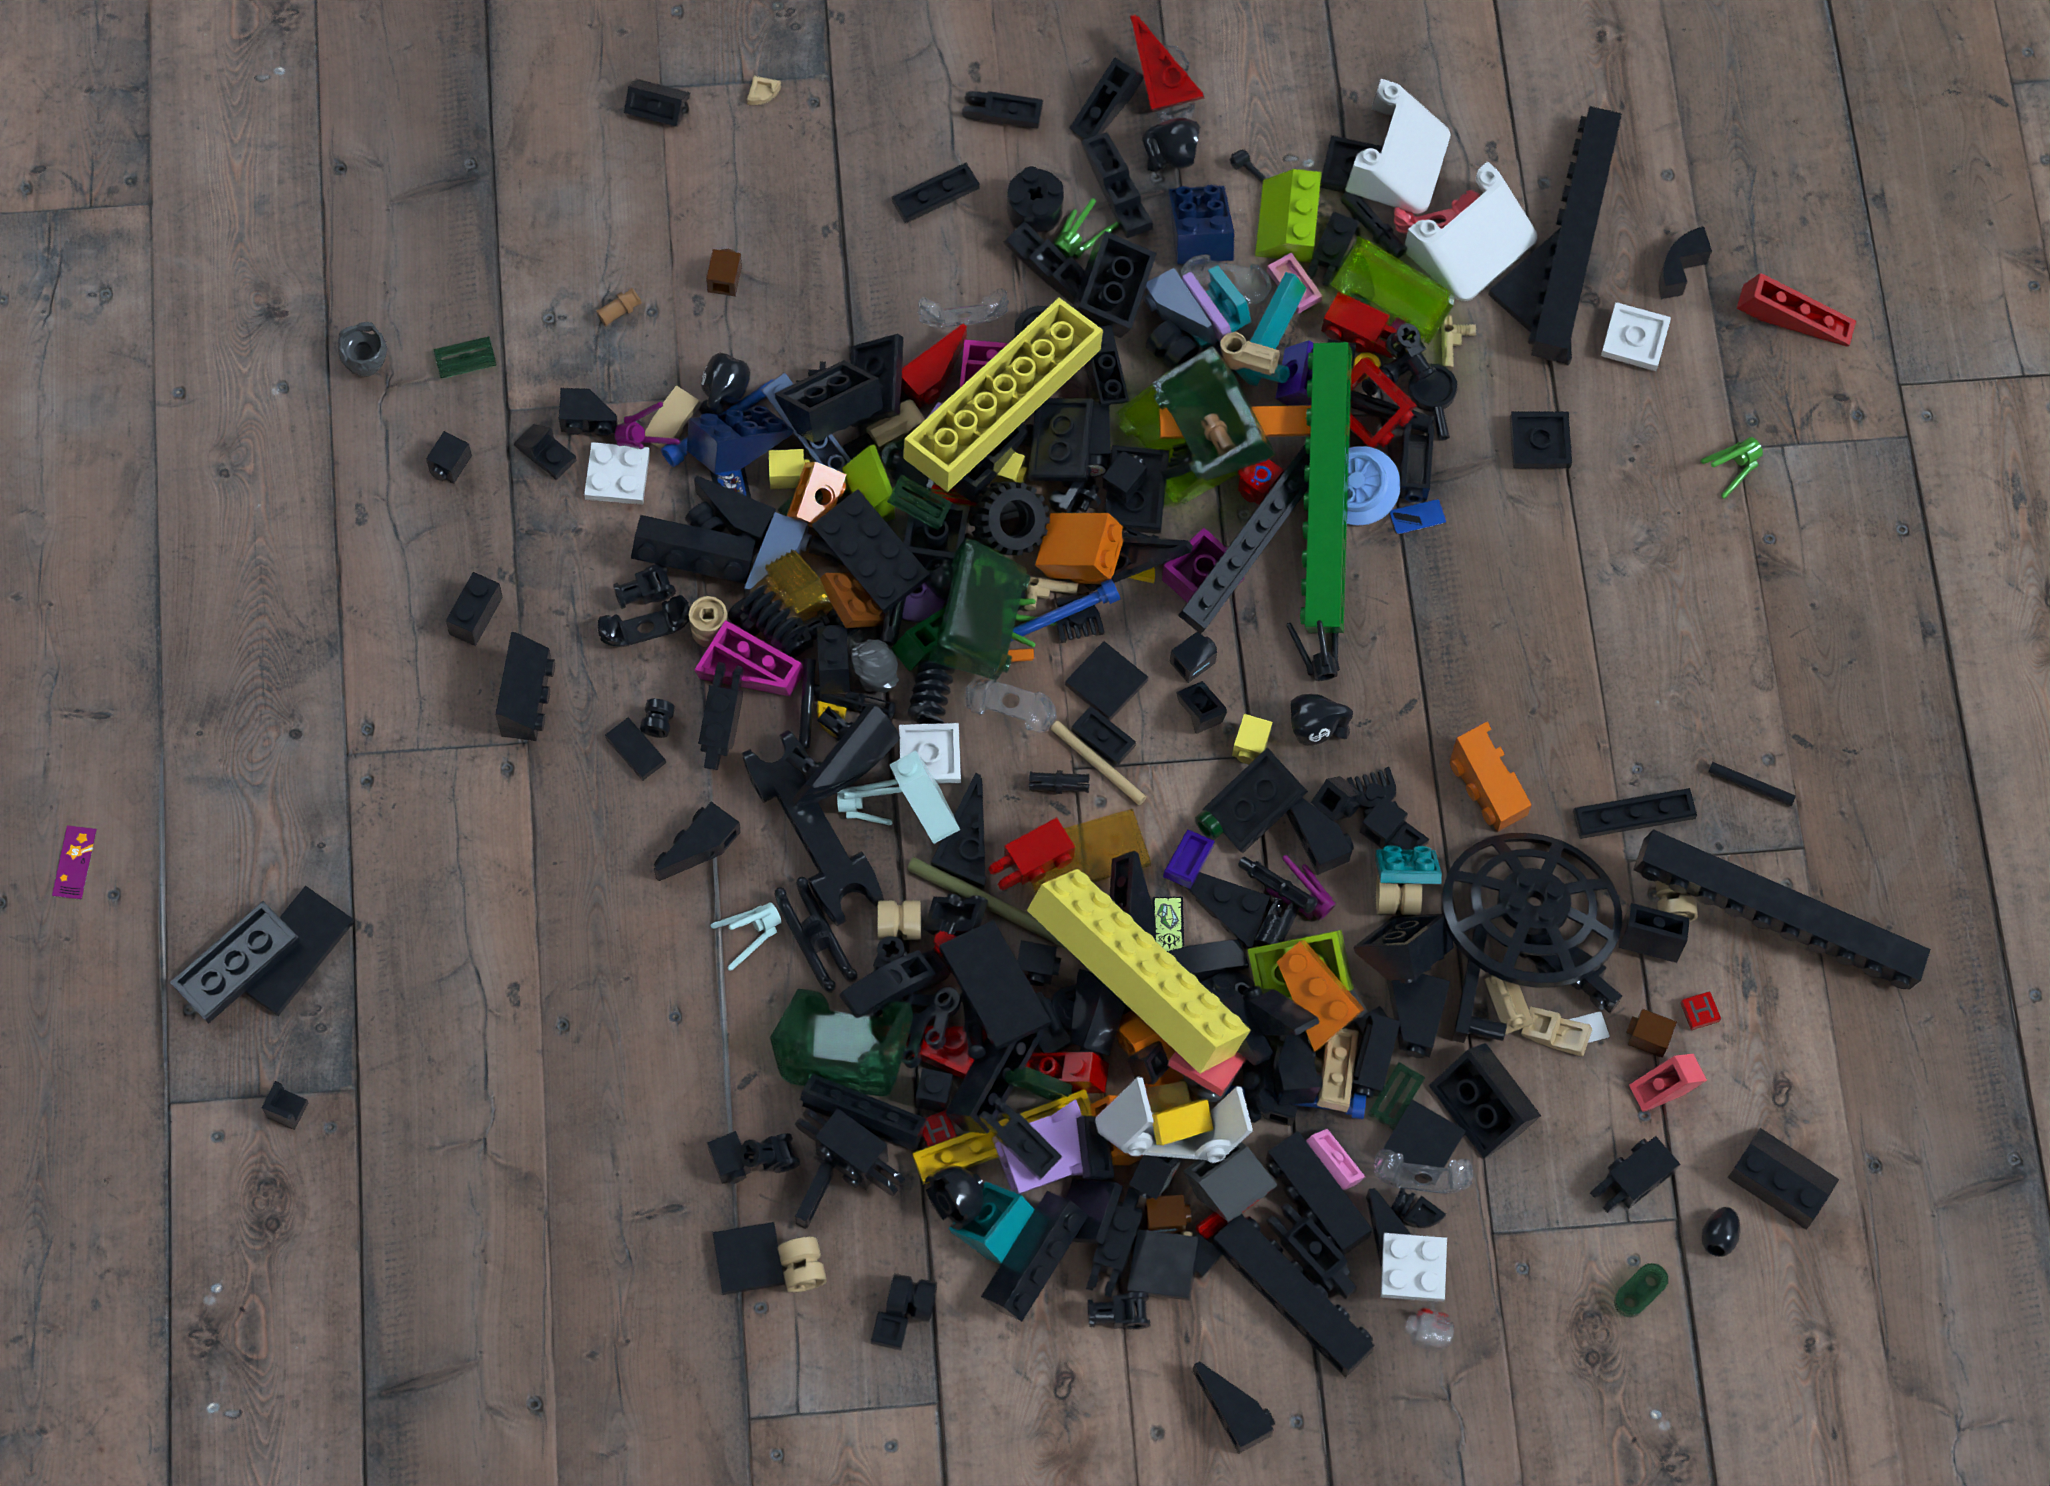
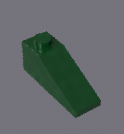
M955 601L906 631L891 648L909 672L916 668L919 663L930 659L954 640L953 628L956 625L957 615Z

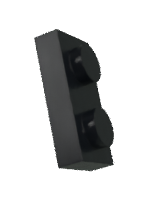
M1092 706L1071 727L1073 733L1116 767L1136 746L1135 740Z

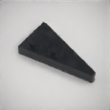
M1122 537L1123 543L1112 580L1116 583L1192 552L1193 545L1188 540ZM1085 584V586L1090 591H1095L1101 584Z
M975 773L954 815L960 830L942 839L931 861V866L984 889L986 876L983 784L981 775Z
M1199 872L1191 889L1185 888L1196 897V901L1212 917L1220 921L1222 927L1228 932L1231 931L1243 943V947L1246 950L1253 948L1254 939L1259 931L1270 896Z

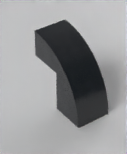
M1704 226L1685 233L1672 245L1667 253L1659 278L1661 299L1683 295L1688 282L1684 269L1708 263L1712 249Z

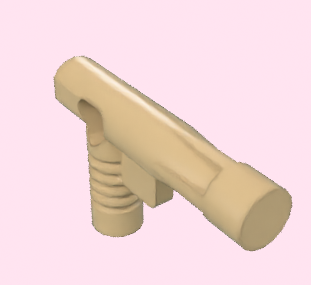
M1443 315L1441 316L1442 366L1453 370V346H1461L1462 335L1475 336L1476 325L1466 324L1465 326L1463 324L1462 326V324H1452V316ZM1445 328H1448L1452 331L1446 332Z
M1020 575L1019 584L1027 588L1026 599L1033 598L1036 602L1037 597L1048 599L1050 591L1077 594L1078 583ZM1037 603L1024 605V608L1028 611H1034Z

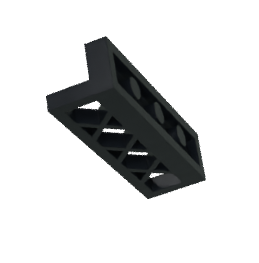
M812 1074L800 1097V1101H803L802 1107L827 1117H831L838 1108L875 1136L916 1151L919 1147L927 1120L924 1117L815 1074Z

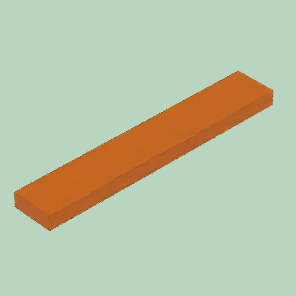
M1311 405L1160 408L1158 410L1160 439L1206 438L1204 434L1205 429L1202 427L1201 421L1209 414H1217L1219 420L1224 421L1230 438L1311 436V426H1307L1306 411L1311 409Z

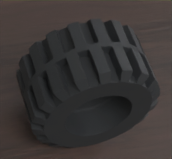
M1002 481L990 484L991 487H984L981 490L982 496L974 498L973 501L977 504L975 507H970L969 512L973 514V519H969V525L975 527V530L972 531L973 537L980 538L977 543L981 547H987V551L992 553L1015 556L1023 555V552L1029 553L1034 550L1033 546H1039L1043 542L1040 536H1046L1048 532L1044 528L1045 523L1050 524V517L1045 516V512H1048L1049 508L1048 505H1042V502L1045 500L1042 494H1035L1037 489L1021 482ZM1012 502L1018 510L1019 522L1016 529L1007 535L1000 526V513L1007 503Z

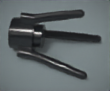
M1321 620L1317 621L1321 652L1313 655L1314 660L1311 662L1293 625L1287 623L1286 626L1306 665L1308 675H1314V679L1317 681L1335 678L1338 675L1337 671L1340 670L1338 663V633H1332L1331 656L1330 652H1327L1323 623Z

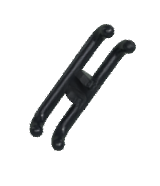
M799 877L796 881L797 889L810 914L808 918L802 921V925L790 904L786 890L778 887L774 895L782 915L819 984L825 992L832 993L836 988V984L830 979L817 954L818 952L828 948L840 972L848 982L856 981L858 973L851 967L811 892L808 880L805 877Z

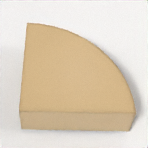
M753 76L747 98L748 105H760L772 100L781 88V81Z

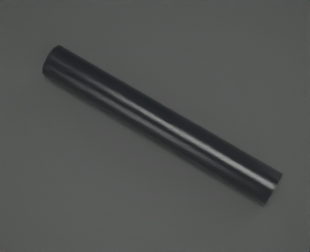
M804 659L799 742L804 749H809L811 744L815 659Z
M1713 761L1708 773L1791 807L1796 798L1794 794Z

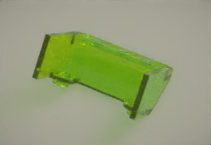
M1357 236L1331 282V285L1343 294L1349 296L1351 292L1354 294L1359 293L1406 323L1414 325L1420 332L1421 340L1425 337L1424 342L1430 344L1454 306L1455 295L1450 290L1360 236Z

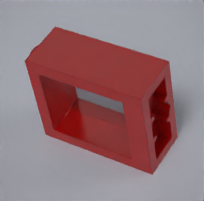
M1367 357L1361 359L1351 370V392L1368 375L1400 409L1375 436L1351 413L1350 428L1369 447L1377 448L1381 446L1384 448L1394 438L1395 435L1392 432L1398 425L1404 427L1413 418L1414 414L1411 411L1417 405Z

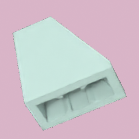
M916 750L889 764L901 790L934 844L960 830L938 783Z

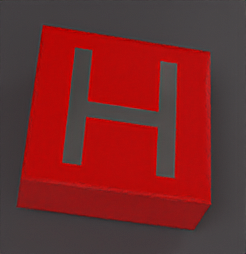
M1710 991L1683 999L1680 1003L1691 1031L1718 1023L1721 1020Z
M946 1110L926 1117L927 1120L922 1135L927 1148L957 1137L950 1118L945 1114Z

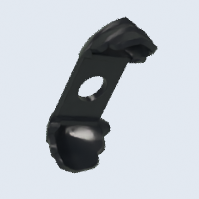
M679 594L676 597H671L669 601H663L661 604L662 610L625 621H622L618 614L612 617L610 615L600 616L598 620V635L601 637L600 640L607 645L627 647L676 633L689 622V602ZM649 622L654 625V629L648 633L638 631V627L642 623Z

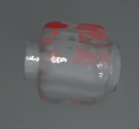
M1422 1307L1415 1316H1409L1406 1324V1333L1410 1334V1341L1414 1347L1438 1353L1444 1347L1448 1348L1450 1346L1455 1326L1454 1323L1450 1322L1448 1314Z

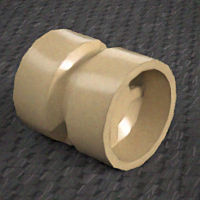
M705 596L697 599L691 605L689 621L692 637L696 643L703 647H709L724 621H728L726 606L721 600Z
M1379 875L1377 876V914L1394 915L1397 910H1400L1402 915H1420L1422 884L1380 883Z
M1656 881L1657 897L1661 898L1657 902L1658 910L1688 917L1690 922L1698 918L1697 902L1692 895L1677 893L1671 890L1668 885Z
M904 900L901 905H897L895 901H878V940L888 936L897 937L898 935H901L903 940H921V901Z
M797 1238L787 1241L778 1247L781 1265L787 1267V1270L784 1272V1278L789 1292L811 1290L827 1282L823 1263L817 1262L821 1257L817 1238Z

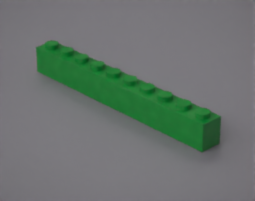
M1348 342L1313 343V353L1308 354V368L1312 370V380L1307 382L1308 398H1312L1311 409L1306 411L1307 426H1311V436L1306 437L1305 441L1306 454H1310V465H1305L1304 472L1305 482H1309V493L1304 494V510L1308 511V521L1303 522V538L1307 539V550L1302 551V566L1306 568V578L1301 580V594L1306 596L1305 607H1301L1300 622L1301 625H1305L1308 633H1318V620H1321L1323 623L1324 633H1344L1352 350Z

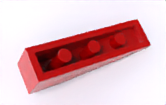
M1762 273L1743 284L1736 308L1760 321L1846 347L1851 343L1856 320Z

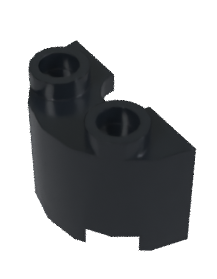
M948 894L946 897L934 896L923 929L932 935H935V932L944 931L958 937L981 926L988 900L977 895H972L971 898H965V900L954 894Z

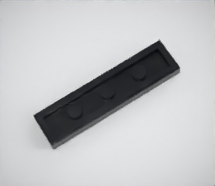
M1690 788L1577 807L1573 810L1580 839L1693 820L1697 817Z

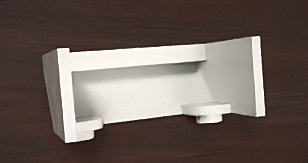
M1137 1077L1095 1119L1098 1133L1124 1153H1128L1131 1156L1151 1155L1208 1160L1211 1163L1224 1160L1226 1155L1253 1131L1242 1087H1235L1210 1111L1213 1130L1169 1144L1156 1145L1152 1124V1114L1154 1113H1151L1143 1078Z

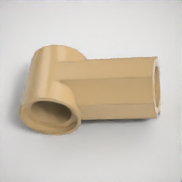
M1236 332L1228 333L1221 339L1222 356L1226 362V367L1233 370L1244 367L1267 375L1275 372L1280 357L1279 350L1246 341L1242 334Z
M907 400L900 404V415L882 419L867 427L866 431L880 451L907 437L925 418L914 401Z

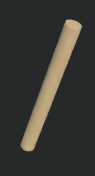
M1056 721L1052 725L1051 730L1135 803L1141 805L1145 801L1146 795L1060 721Z

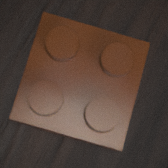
M824 573L818 579L845 628L883 626L885 614L851 573Z

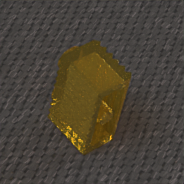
M791 549L790 553L786 552L785 556L781 555L780 559L776 558L775 562L771 561L770 565L766 564L765 566L769 576L765 579L768 587L775 593L779 592L778 597L783 601L784 607L789 608L791 606L797 614L828 596L821 579L793 549Z

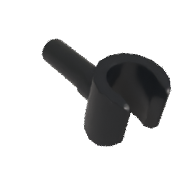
M1239 150L1231 155L1230 163L1234 169L1238 170L1245 166L1259 181L1263 182L1266 178L1251 163L1250 156L1246 150Z

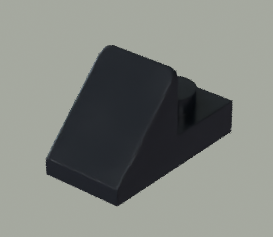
M533 424L514 443L518 450L556 480L576 462V456L554 439L553 430L550 427Z
M1203 681L1176 692L1179 703L1191 716L1196 734L1223 722L1227 709Z

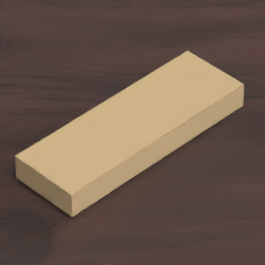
M1343 1028L1325 1044L1321 1070L1322 1089L1318 1093L1317 1106L1342 1112L1348 1111L1359 1031Z

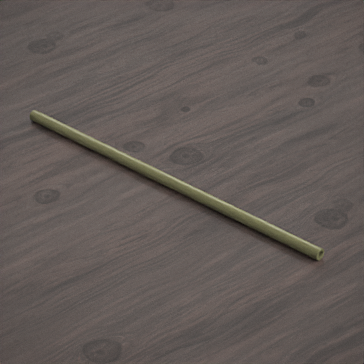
M915 857L911 859L907 868L908 871L964 899L971 898L972 895L984 897L988 900L986 910L1067 949L1032 915ZM1264 1035L1266 1039H1269L1270 1047L1276 1053L1278 1045L1282 1047L1284 1041L1274 1035ZM1316 1057L1314 1063L1316 1072L1321 1074L1323 1060Z

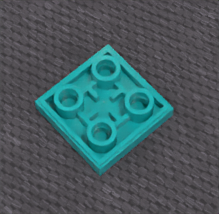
M1390 845L1376 850L1375 861L1380 883L1441 884L1442 873L1437 854L1431 848L1417 846L1413 850H1404L1398 846Z

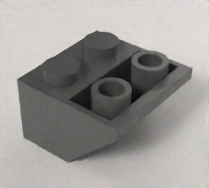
M1242 1142L1220 1162L1211 1163L1208 1160H1197L1183 1171L1196 1197L1227 1222L1239 1216L1245 1209L1257 1200L1265 1197L1269 1191L1277 1186L1274 1179L1248 1146Z

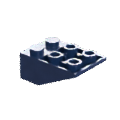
M1181 186L1169 189L1177 264L1234 261V228L1225 186Z
M754 406L749 410L742 411L728 410L726 413L716 415L707 413L702 414L701 417L689 419L687 451L714 474L742 469L791 436L794 430L764 406Z

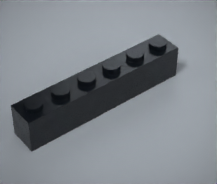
M1242 1214L1235 1217L1214 1237L1212 1245L1222 1252V1256L1346 1378L1372 1353L1375 1345L1372 1343L1373 1338L1370 1333L1361 1326L1357 1328L1349 1320L1351 1318L1349 1313L1341 1305L1337 1304L1335 1306L1327 1298L1328 1293L1317 1282L1312 1284L1304 1276L1306 1272L1302 1266L1295 1260L1290 1262L1282 1254V1247L1274 1239L1270 1238L1268 1240L1260 1232L1261 1227L1252 1217L1248 1216L1245 1218Z

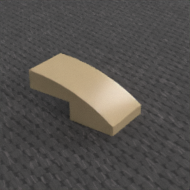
M676 385L663 402V407L658 409L645 431V436L678 439L684 432L683 426L699 408L700 400ZM652 443L653 445H655V446L658 447L659 449H661L663 446L666 445V444H656V443Z
M1530 1007L1529 1011L1534 1024L1523 1028L1521 1032L1523 1037L1563 1052L1584 1056L1592 1033L1591 1025L1563 1019L1557 1012Z

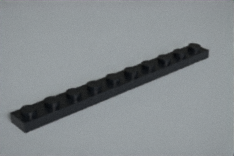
M1305 443L1178 614L1181 619L1200 634L1208 627L1308 490L1309 482H1305L1304 472L1305 465H1310V454H1306Z

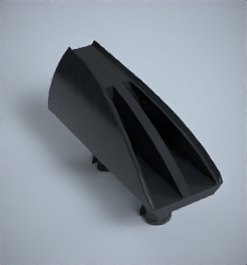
M868 704L855 721L850 723L842 719L831 707L828 706L817 721L837 736L836 740L838 742L824 760L817 763L798 746L785 759L786 762H789L806 776L805 784L792 799L795 806L801 807L818 802L853 784L882 760L900 739L898 731L880 708L876 705Z

